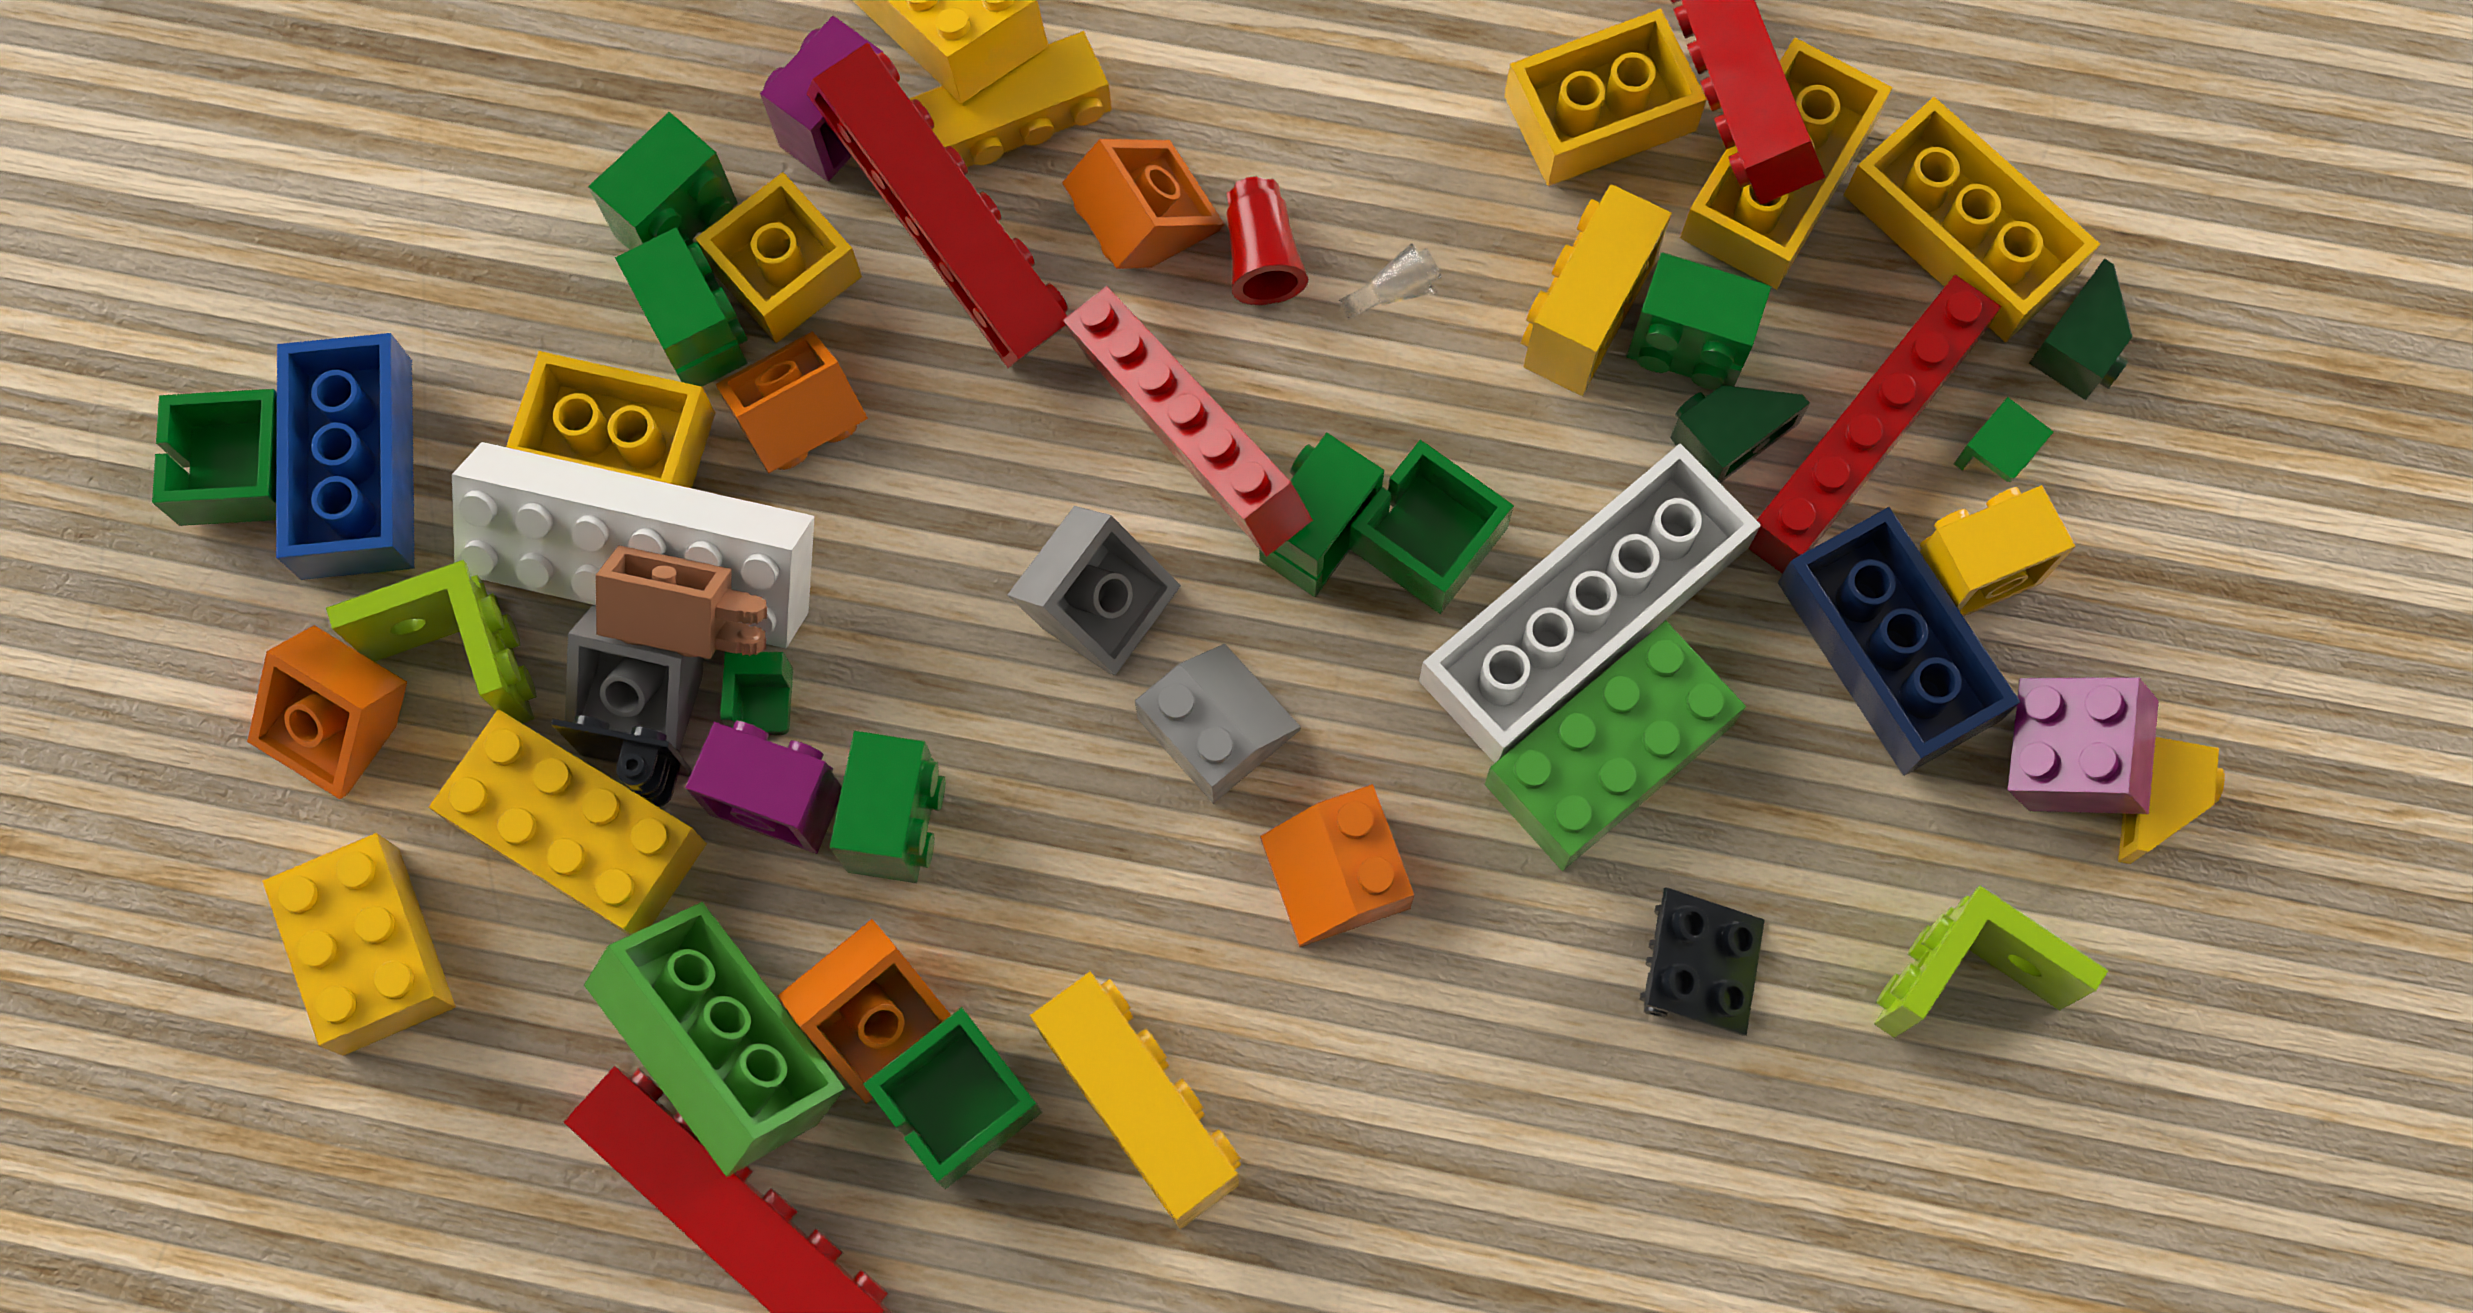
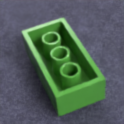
M1665 620L1494 763L1489 769L1484 785L1563 872L1734 726L1746 705Z
M703 902L608 945L584 984L585 988L726 1177L817 1126L845 1090L840 1080Z

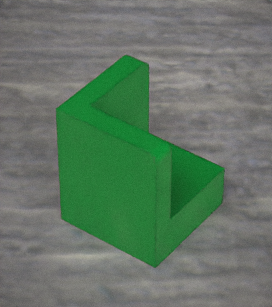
M2007 397L1966 445L1954 462V465L1963 471L1975 457L2002 479L2012 482L2038 453L2054 431Z
M725 651L720 713L721 721L725 726L733 728L735 721H742L764 730L769 735H785L789 732L793 667L784 652H759L757 655L751 654L749 656L748 654L742 655V653L735 654Z

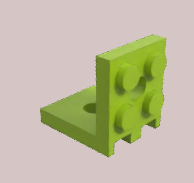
M464 560L326 607L331 628L355 650L374 662L460 632L479 696L495 711L499 709L521 723L534 719L529 700L537 697L535 686L526 666L518 667L513 648L521 645L516 626L508 613L502 615L497 596L494 593L487 595L484 582L479 576H470L467 563Z
M1979 885L1971 897L1966 895L1960 900L1955 909L1953 907L1949 908L1946 914L1942 913L1932 927L1927 925L1922 930L1908 951V955L1915 959V962L1913 964L1909 963L1901 975L1896 973L1879 995L1876 1003L1884 1009L1874 1025L1895 1038L1924 1020L1968 950L2059 1011L2095 992L2109 970Z

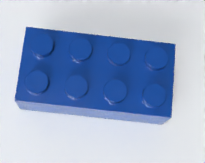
M391 333L277 344L276 558L300 580L415 569L412 359Z

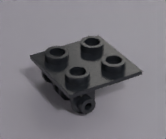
M576 715L573 723L552 719L551 725L580 755L618 762L617 774L622 782L631 791L658 807L666 805L671 800L678 775L690 777L693 771L681 757L680 751L667 741L668 736L657 730L645 727H632L631 734L609 730L610 724L584 715Z
M1668 887L1664 888L1661 905H1656L1654 911L1658 915L1655 939L1650 940L1648 946L1653 950V956L1646 958V966L1650 967V973H1648L1645 992L1640 993V1000L1645 1002L1644 1013L1657 1017H1667L1668 1013L1739 1035H1747L1765 919Z

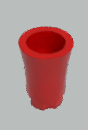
M1258 176L1244 178L1235 182L1234 188L1227 192L1229 207L1226 212L1232 252V294L1238 301L1256 306L1276 304L1292 299L1306 288L1309 279L1297 251L1289 223L1286 202L1281 197L1279 184L1274 179H1263Z

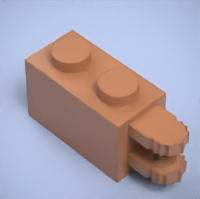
M618 545L595 575L596 635L618 639L631 645H646L675 651L686 657H703L711 659L716 650L735 654L742 653V655L748 654L749 656L751 654L757 655L762 650H766V631L755 625L749 626V624H758L763 619H767L766 600L762 599V596L758 597L757 595H750V593L732 590V569Z

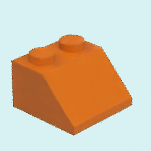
M1099 139L1062 182L1074 201L1075 210L1086 220L1101 244L1102 253L1113 263L1116 269L1152 268L1217 233L1225 225L1171 140Z
M813 331L715 384L768 474L776 469L787 470L797 466L806 459L808 452L825 442L835 443L846 439L856 431L858 424L868 419L838 361Z
M313 625L266 651L247 742L336 798L342 799L349 794L396 728L407 681Z
M1373 784L1316 803L1260 836L1299 948L1411 909L1414 892Z
M873 919L869 920L777 995L799 1027L865 1104H868L874 1098L863 1084L951 1016Z

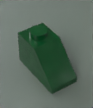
M2105 258L2029 362L2030 365L2084 400L2090 396L2099 383L2109 389L2129 362L2120 354L2133 336L2113 263Z
M1721 385L1707 397L1702 392L1693 395L1677 410L1675 415L1678 417L1670 439L1676 446L1681 443L1721 483L1799 425L1810 402L1802 394Z

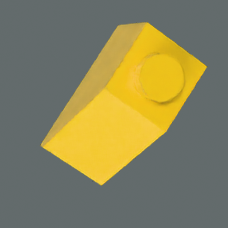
M2156 737L2149 814L2122 815L2118 862L2125 864L2133 863L2220 800L2224 789L2225 773L2222 768H2218L2219 748Z

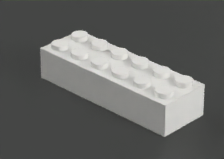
M481 442L452 474L454 563L464 560L467 563L471 577L478 575L481 580L596 605L595 575L619 545L732 569V590L750 593V595H757L758 597L762 596V599L766 600L767 619H763L758 624H749V626L755 625L766 631V644L787 648L809 613L814 532L813 515Z
M1680 443L1424 660L1419 682L1487 756L1496 763L1745 552L1751 545L1761 524Z

